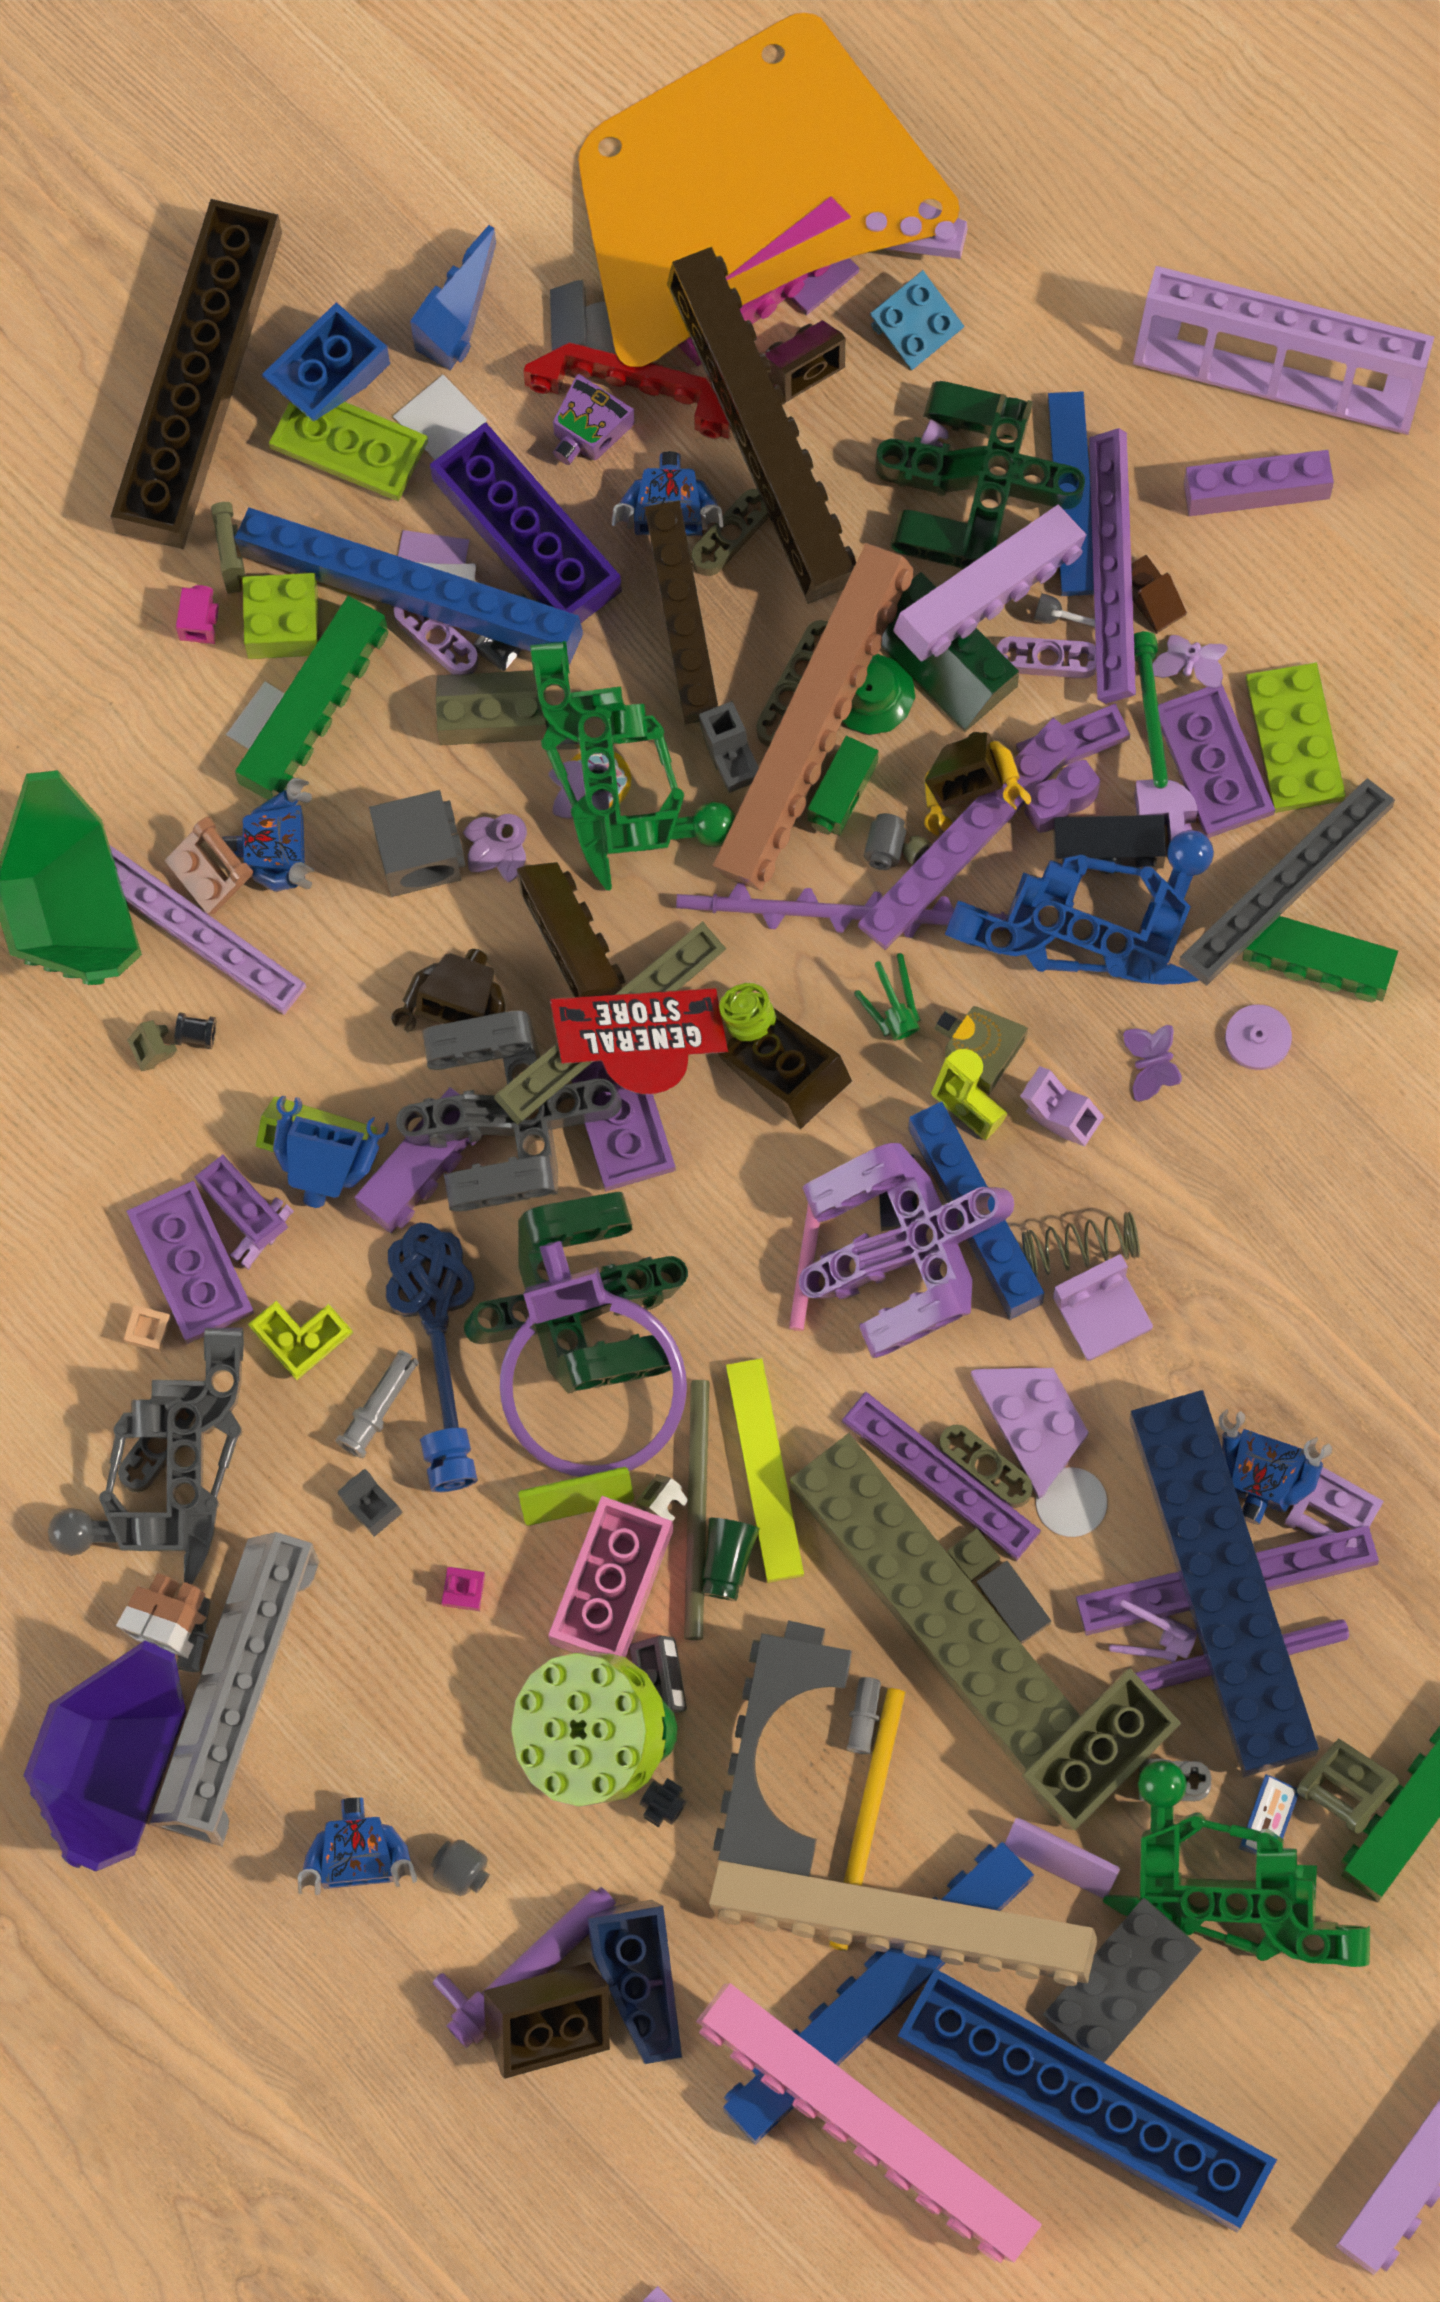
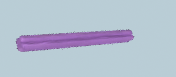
M1339 1619L1282 1634L1288 1654L1292 1655L1345 1641L1349 1638V1630L1345 1620ZM1204 1655L1135 1673L1151 1691L1211 1676Z

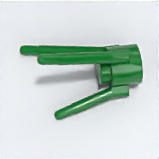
M902 953L897 954V961L907 1008L904 1003L899 1004L880 961H876L874 965L892 1006L885 1011L887 1018L884 1019L860 990L854 992L862 1006L879 1025L884 1037L891 1034L894 1041L902 1040L916 1033L920 1029L918 1022L921 1021L915 1007L908 971Z

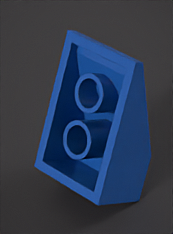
M336 302L262 374V377L314 422L365 389L390 365L388 348Z

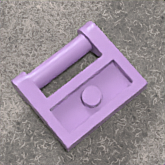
M1323 1467L1316 1490L1294 1505L1284 1524L1293 1529L1297 1526L1316 1538L1337 1533L1304 1514L1307 1505H1310L1351 1529L1368 1525L1370 1527L1384 1501ZM1363 1536L1349 1539L1346 1547L1355 1548L1359 1546Z

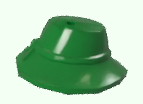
M880 654L873 655L867 667L865 682L861 687L857 688L851 701V711L848 717L842 720L849 729L867 735L891 732L908 717L916 698L912 676L896 660ZM872 686V690L866 691V687Z

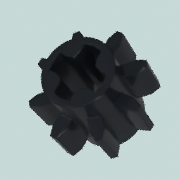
M669 1778L666 1779L663 1785L654 1780L639 1805L647 1809L643 1814L644 1818L657 1827H660L663 1820L672 1825L687 1803L685 1799L680 1797L683 1787Z

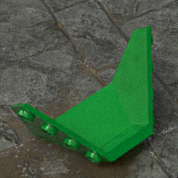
M58 770L27 773L0 854V923L11 956L23 959L26 965H41L44 971L62 972L65 978H80L83 984L100 985L105 983V978L120 976L142 955L102 819Z

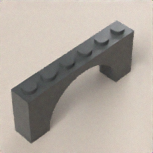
M763 1633L761 1634L760 1641L753 1640L749 1662L756 1663L753 1678L746 1677L742 1700L749 1702L746 1716L739 1715L735 1731V1737L741 1738L739 1754L731 1753L728 1775L734 1776L732 1790H724L720 1813L727 1814L724 1829L717 1828L713 1846L714 1851L720 1852L718 1860L810 1877L817 1839L803 1835L788 1827L769 1808L757 1781L756 1751L760 1736L767 1722L788 1700L803 1692L817 1688H846L853 1651Z

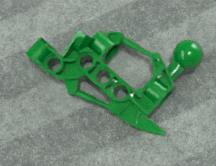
M567 642L530 645L533 675L536 677L539 704L544 718L550 724L541 741V746L546 751L558 780L560 779L572 806L571 816L574 820L578 841L585 859L605 890L610 891L612 889L609 858H607V855L668 848L670 840L695 837L707 847L717 848L722 846L735 820V813L728 805L722 802L711 801L700 806L693 816L678 817L684 799V792L677 786L671 766L672 760L664 738V728L653 715L646 716L645 704L625 705L621 686L570 693ZM549 686H559L564 691L565 698L559 705H550L544 700V691ZM598 718L604 723L605 731L600 737L591 738L587 736L584 731V724L588 719ZM566 739L580 745L585 795L578 802L567 779L566 769L556 749ZM654 740L661 765H664L671 792L659 812L621 816L613 745ZM594 754H602L608 759L609 767L602 774H595L588 768V760ZM606 790L612 795L613 803L610 808L598 810L593 806L592 796L596 791Z
M1164 1760L1152 1762L1143 1769L1138 1780L1139 1793L1144 1801L1151 1805L1150 1829L1144 1831L1141 1837L1140 1898L1127 1895H1105L1103 1902L1106 1905L1128 1916L1143 1898H1146L1185 1934L1192 1935L1194 1932L1212 1937L1225 1942L1226 1945L1255 1954L1260 1961H1266L1283 1952L1290 1958L1311 1964H1338L1347 1967H1362L1370 1964V1926L1339 1925L1337 1922L1315 1921L1317 1865H1297V1849L1284 1848V1839L1270 1829L1259 1831L1233 1824L1229 1826L1205 1820L1204 1816L1198 1812L1173 1820L1174 1805L1182 1800L1187 1788L1184 1773L1174 1763ZM1202 1827L1230 1833V1836L1256 1841V1881L1181 1878L1179 1856L1182 1842L1201 1830ZM1193 1892H1202L1208 1897L1209 1904L1201 1908L1195 1907L1190 1902L1189 1895ZM1234 1893L1241 1894L1246 1898L1248 1905L1243 1909H1235L1230 1906L1227 1897ZM1271 1895L1281 1896L1286 1902V1907L1280 1911L1272 1910L1266 1904V1898ZM1204 1921L1260 1923L1266 1934L1258 1944L1200 1925ZM1308 1935H1318L1324 1941V1946L1319 1950H1311L1306 1947L1303 1939Z

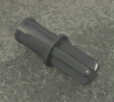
M204 1597L198 1610L199 1613L206 1617V1620L202 1624H195L188 1639L194 1646L188 1659L178 1656L177 1668L179 1670L188 1672L200 1671L199 1666L203 1643L209 1636L205 1631L211 1602L206 1597Z

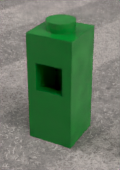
M847 735L845 736L808 807V821L811 822V826L814 829L827 835L831 832L839 836L841 835L878 764L879 750Z

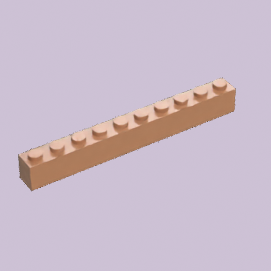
M865 543L713 864V867L725 878L738 883H744V885L762 891L765 883L772 878L775 871V862L780 851L787 846L790 840V830L795 819L804 811L806 796L811 786L820 777L822 762L827 752L833 749L837 737L836 733L842 720H845L851 711V701L857 688L861 687L865 682L867 667L873 655H876L881 648L883 633L888 623H891L896 616L900 597L912 582V572L914 569L904 556Z

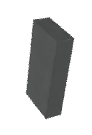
M1008 1561L977 1581L976 1585L1021 1644L1051 1624V1619Z

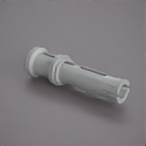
M399 1350L364 1407L354 1410L352 1413L354 1419L343 1435H338L335 1440L344 1450L356 1457H365L367 1454L365 1448L374 1434L381 1432L383 1429L384 1421L382 1419L415 1367L419 1364L416 1358L411 1360L412 1355Z

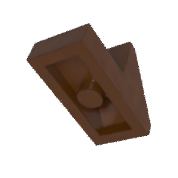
M1147 555L1131 564L1133 602L1156 633L1186 616V609L1168 572L1161 575Z

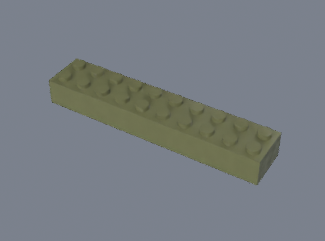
M850 1433L790 1478L791 1490L1023 1774L1080 1717L1078 1712Z

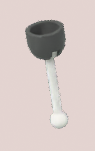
M1041 593L1034 621L1052 624L1061 617L1095 627L1094 619L1063 611L1061 603L1057 598Z

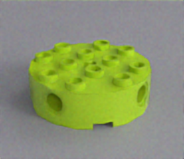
M591 1651L551 1658L530 1674L516 1698L511 1726L516 1758L530 1782L554 1801L580 1807L626 1799L649 1782L663 1758L665 1740H662L664 1730L662 1717H665L662 1698L647 1673L626 1657Z

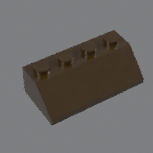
M558 862L526 865L517 868L520 893L573 996L615 995L622 989V984L626 983L623 973L617 963L611 965L605 954L610 952L602 933L595 934L589 923L594 920L585 901L578 903L573 893L578 889L569 871L563 873Z

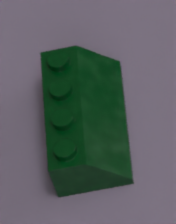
M920 572L912 579L909 588L903 591L897 604L896 616L891 623H888L883 633L881 647L966 732L1018 687L1019 670L977 628L965 638L960 636L951 641L948 649L941 655L935 657L932 654L921 662L893 632L900 612L937 588Z

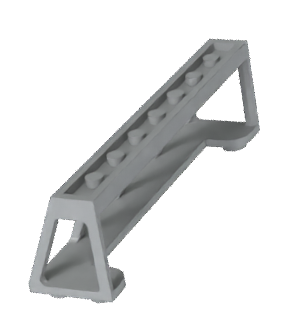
M278 1532L248 1538L150 1821L151 1825L223 1847L230 1822L228 1814L224 1810L230 1788L297 1592L304 1591L311 1585L320 1562L312 1543Z

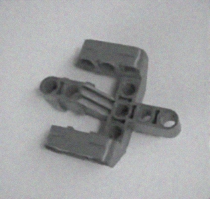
M509 1011L435 1025L422 1031L427 1066L433 1070L448 1069L503 1058L508 1085L521 1072L540 1058L531 1019L525 1011ZM593 1079L567 1084L539 1107V1112L535 1118L524 1120L517 1125L493 1098L495 1095H475L474 1090L464 1091L462 1095L441 1099L427 1098L423 1099V1102L407 1105L399 1111L396 1124L398 1130L410 1143L415 1145L430 1143V1146L434 1148H446L447 1142L469 1138L470 1143L477 1142L481 1139V1135L515 1136L519 1160L515 1156L508 1158V1162L481 1166L478 1163L473 1164L471 1169L444 1174L449 1210L468 1211L558 1194V1163L552 1130L612 1118L620 1111L622 1100L614 1085L606 1079ZM599 1093H611V1099L606 1105H594V1100ZM563 1100H575L574 1108L570 1112H558V1107ZM459 1111L460 1118L455 1124H444V1118L449 1112ZM417 1117L424 1118V1124L420 1130L416 1132L408 1131L410 1121ZM535 1141L545 1142L544 1149L540 1154H528L530 1144Z

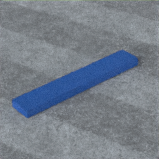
M1084 391L1048 393L1052 461L1076 467L1085 477V487L1080 504L1072 509H1063L1087 535L1081 547L1083 552L1080 557L1068 566L1065 563L1059 566L1061 596L1094 595L1091 487ZM1064 483L1059 486L1065 492H1073L1076 490V488L1069 483Z

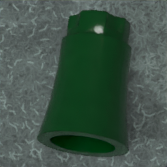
M709 1518L708 1544L702 1579H704L702 1594L717 1599L737 1601L739 1587L743 1586L750 1554L760 1528L729 1519Z

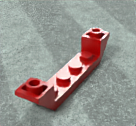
M571 342L535 359L524 367L525 386L539 394L551 392L559 395L566 370H570L576 376L580 374L585 378L593 376L605 379L607 383L616 387L628 385L639 388L641 392L647 395L657 396L662 394L670 396L677 402L686 405L697 403L694 414V430L699 431L700 434L707 438L718 439L723 437L729 439V423L715 392L704 377L651 363L643 367H630L622 363L616 354Z

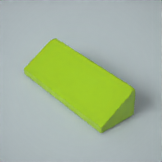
M626 1467L518 1492L524 1522L527 1526L596 1511L601 1496L623 1504L634 1501L630 1474Z

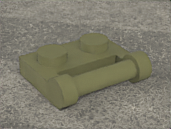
M218 502L211 506V512L218 543L221 574L227 594L241 591L240 579L246 576L243 558L237 557L235 546H237L235 536L238 526L231 523V518L234 515L233 506L230 502Z
M1338 1738L1299 1783L1297 1793L1306 1800L1313 1799L1343 1819L1349 1829L1355 1833H1360L1368 1825L1373 1813L1399 1785L1397 1776ZM1325 1779L1359 1800L1360 1803L1356 1808H1352L1322 1788L1321 1784Z

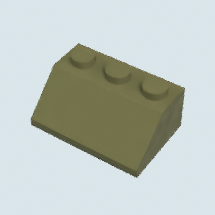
M533 670L437 675L436 714L440 745L535 741L543 739L547 731V721L539 704L536 677L533 675ZM545 689L544 694H543V697H544V700H545V701H546V689Z

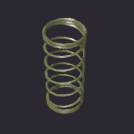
M1130 1211L1124 1213V1242L1116 1221L1112 1216L1108 1215L1104 1223V1244L1096 1224L1091 1219H1088L1085 1223L1084 1232L1085 1250L1077 1229L1069 1222L1065 1229V1253L1057 1232L1053 1227L1049 1226L1045 1235L1046 1259L1040 1242L1032 1230L1022 1232L1024 1255L1037 1277L1038 1266L1032 1240L1033 1236L1045 1272L1049 1275V1232L1051 1230L1058 1244L1065 1269L1069 1271L1068 1236L1069 1226H1071L1078 1241L1085 1266L1088 1268L1090 1265L1088 1249V1227L1090 1222L1098 1238L1104 1260L1107 1261L1109 1260L1108 1221L1110 1219L1118 1235L1125 1259H1129L1128 1247L1131 1257L1134 1259L1136 1257L1139 1258L1140 1245L1133 1214Z

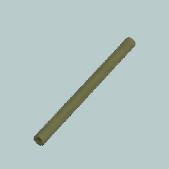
M707 1380L691 1381L684 1639L703 1640L704 1594H702L704 1579H702L705 1566L710 1387V1382Z

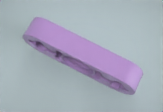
M394 606V616L397 625L452 675L473 674L476 671L478 655L475 647L451 625L433 619L427 620V617L417 614L418 619L423 622L419 630V623L413 617L409 616L404 619V610ZM431 629H442L446 633L445 640L440 644L429 643L426 640V635ZM453 641H456L453 643V649L460 656L468 654V664L463 662L455 664V655L449 650Z
M1010 636L1002 639L997 645V649L1007 659L1008 656L1005 654L1008 653L1009 648L1016 649V654L1019 656H1016L1015 661L1011 663L1019 670V674L1089 678L1097 672L1096 646L1090 642ZM1028 648L1033 649L1032 664L1027 663ZM1050 649L1056 652L1058 660L1053 665H1043L1038 660V654L1042 650ZM1064 651H1069L1068 666H1063ZM1081 653L1088 654V659L1093 660L1088 661L1087 667L1080 666V661L1075 660L1080 658Z

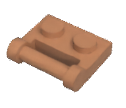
M205 817L195 824L192 829L193 831L164 861L208 915L215 914L252 876L253 870L247 863H241L216 832V824L210 817ZM204 841L207 842L231 872L229 878L201 845Z

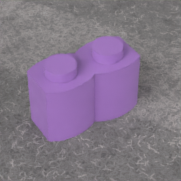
M1086 760L1073 762L1062 769L1056 779L1044 781L1029 792L1031 802L1029 805L1025 803L1024 813L1039 833L1053 830L1055 817H1067L1069 813L1082 811L1095 801L1099 793L1100 778Z

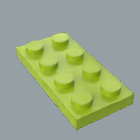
M289 402L269 442V446L274 451L399 502L427 446L428 436L347 402H343L314 422L293 403Z
M1317 662L1246 674L1245 681L1270 799L1275 808V813L1343 802L1346 794Z

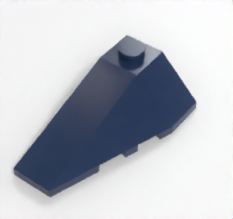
M653 1900L613 1906L587 1917L592 1956L603 1979L609 1985V1992L643 2063L649 2064L682 2058L663 1905Z

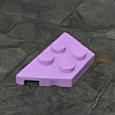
M1054 1368L975 1369L971 1371V1377L1021 1469L1030 1478L1033 1491L1038 1499L1042 1498L1089 1433Z

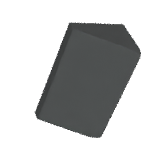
M576 280L550 289L552 351L569 342L587 347L586 289L583 280Z

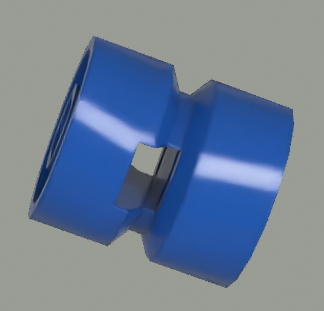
M443 1429L429 1433L420 1439L424 1460L431 1463V1466L427 1469V1475L432 1492L455 1491L469 1487L478 1481L474 1460L467 1457V1454L471 1451L467 1429Z

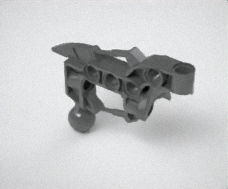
M205 1328V1381L152 1380L150 1400H131V1413H123L113 1429L115 1437L109 1462L111 1463L106 1490L101 1492L99 1497L108 1521H93L89 1514L81 1509L68 1508L61 1510L54 1515L48 1528L49 1541L55 1550L61 1554L73 1556L88 1550L92 1543H118L122 1551H186V1554H184V1582L193 1585L210 1550L215 1531L217 1509L219 1507L217 1496L226 1468H229L237 1439L242 1434V1427L233 1415L232 1410L237 1405L242 1383L243 1328ZM220 1372H229L234 1379L233 1386L226 1392H219L214 1388V1378ZM183 1409H190L195 1413V1424L186 1430L178 1428L176 1425L177 1414ZM217 1428L227 1434L210 1493L203 1487L204 1433ZM158 1437L167 1439V1513L128 1512L113 1493L118 1465L121 1464L126 1438ZM185 1446L193 1448L195 1451V1461L189 1467H180L175 1459L176 1452ZM182 1484H190L195 1490L193 1501L187 1505L179 1504L175 1498L176 1489Z

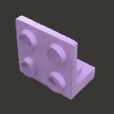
M1121 1254L1054 1288L1053 1299L1088 1361L1151 1331L1153 1327L1126 1277L1128 1266Z

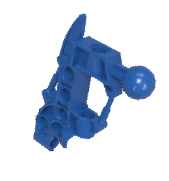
M1187 830L1174 836L1167 852L1169 863L1173 868L1168 882L1150 866H1143L1141 869L1118 865L1111 861L1089 858L1083 854L1065 857L1062 864L1050 860L1042 878L1023 872L1006 920L990 915L985 910L958 900L945 935L994 953L1010 956L1025 955L1039 972L1046 970L1107 972L1113 977L1159 985L1199 981L1186 969L1167 963L1170 961L1191 908L1184 898L1193 876L1202 874L1211 865L1214 856L1213 845L1209 838L1200 831ZM1087 868L1110 873L1115 871L1141 877L1152 898L1138 933L1073 908L1076 890ZM1045 906H1053L1058 912L1056 922L1049 926L1042 925L1038 919L1040 910ZM1080 919L1089 920L1092 926L1090 935L1084 939L1075 938L1072 932L1074 923ZM997 927H1006L1010 931L1011 937L1005 946L998 947L991 942V933ZM1115 932L1122 933L1126 940L1124 948L1119 952L1109 951L1106 944L1109 935ZM1057 937L1103 955L1105 965L1048 959L1045 946Z

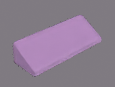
M1019 1817L1015 1819L1005 1842V1845L1016 1856L1101 1898L1109 1894L1120 1870L1118 1866Z

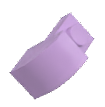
M1153 779L1136 781L1134 794L1137 816L1164 815V825H1167L1169 844L1173 837L1180 832L1192 830L1191 823L1196 822L1198 809L1194 797L1183 785L1168 780L1165 788L1158 789L1155 787Z
M1040 1066L1020 1095L1029 1106L1026 1112L1036 1122L1058 1136L1082 1146H1086L1104 1118L1088 1097L1067 1090L1051 1070Z

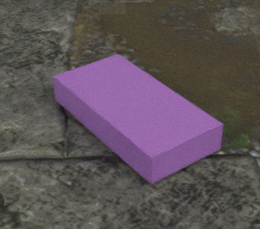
M850 258L831 264L830 268L823 275L816 277L812 274L803 281V289L790 299L808 315L858 274L860 268Z

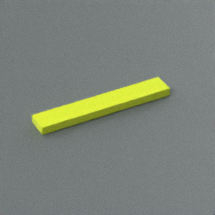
M763 1358L727 1364V1376L756 1527L760 1528L758 1537L767 1583L804 1577Z

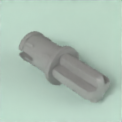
M871 1677L859 1679L854 1711H850L849 1714L853 1719L847 1751L858 1754L871 1753L870 1747L874 1723L879 1721L876 1711L881 1682L878 1679Z

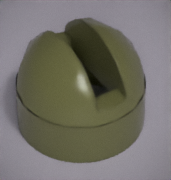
M919 835L909 837V844L904 843L902 848L903 857L912 865L933 845L926 838Z

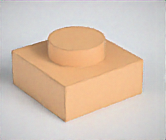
M134 1305L123 1339L124 1342L161 1353L171 1320L170 1314Z

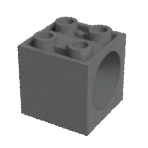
M440 790L369 807L391 897L461 880L459 868L466 867L459 834H457L450 800L443 802Z

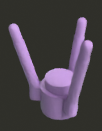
M1126 1600L1120 1602L1121 1607L1164 1629L1159 1644L1165 1646V1650L1112 1644L1108 1648L1110 1652L1163 1658L1173 1663L1176 1661L1177 1656L1188 1658L1197 1636L1195 1629L1187 1627V1625L1177 1622L1168 1616L1160 1618Z

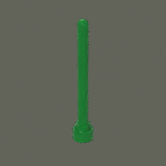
M1142 631L1134 633L1135 661L1138 662L1153 782L1156 788L1163 789L1168 784L1152 663L1155 654L1158 652L1157 638L1152 632Z

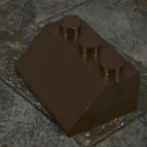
M590 1962L484 1990L485 2025L500 2074L504 2079L610 2050L609 1985Z

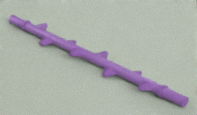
M737 883L729 897H718L717 894L713 896L677 894L676 909L708 910L713 913L725 911L762 914L769 929H776L785 915L830 918L836 932L843 933L852 919L861 920L880 901L882 895L880 892H873L865 906L818 903L811 888H805L796 901L751 899L744 883ZM941 896L932 910L924 909L903 931L905 937L912 938L921 924L948 925L954 912L948 897ZM1001 912V914L988 913L1003 920H1006L1008 915L1005 912ZM997 927L1000 928V931L1008 929L1006 927Z

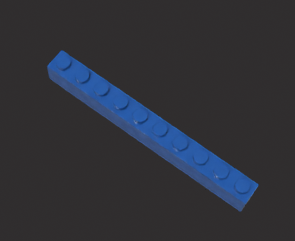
M248 507L235 536L239 551L243 557L294 574L314 573L318 582L396 606L403 610L530 652V645L566 641L569 665L583 636L579 615Z
M1003 1842L996 1848L989 1844L974 1859L978 1865L967 1874L962 1870L948 1883L947 1887L950 1891L941 1901L1001 1911L1033 1881L1034 1874ZM889 1948L885 1953L876 1951L864 1963L867 1970L857 1980L850 1976L836 1990L840 1996L831 2005L828 2006L823 2002L809 2015L808 2019L812 2023L801 2033L797 2028L793 2032L839 2066L929 1980L935 1968L939 1970L946 1963L939 1956L926 1954L925 1958H914L904 1954L903 1950ZM754 2067L752 2072L756 2076L745 2086L739 2082L724 2096L727 2103L723 2106V2110L756 2145L795 2108L791 2105L795 2098L786 2091L783 2095L777 2094L760 2081L764 2074Z

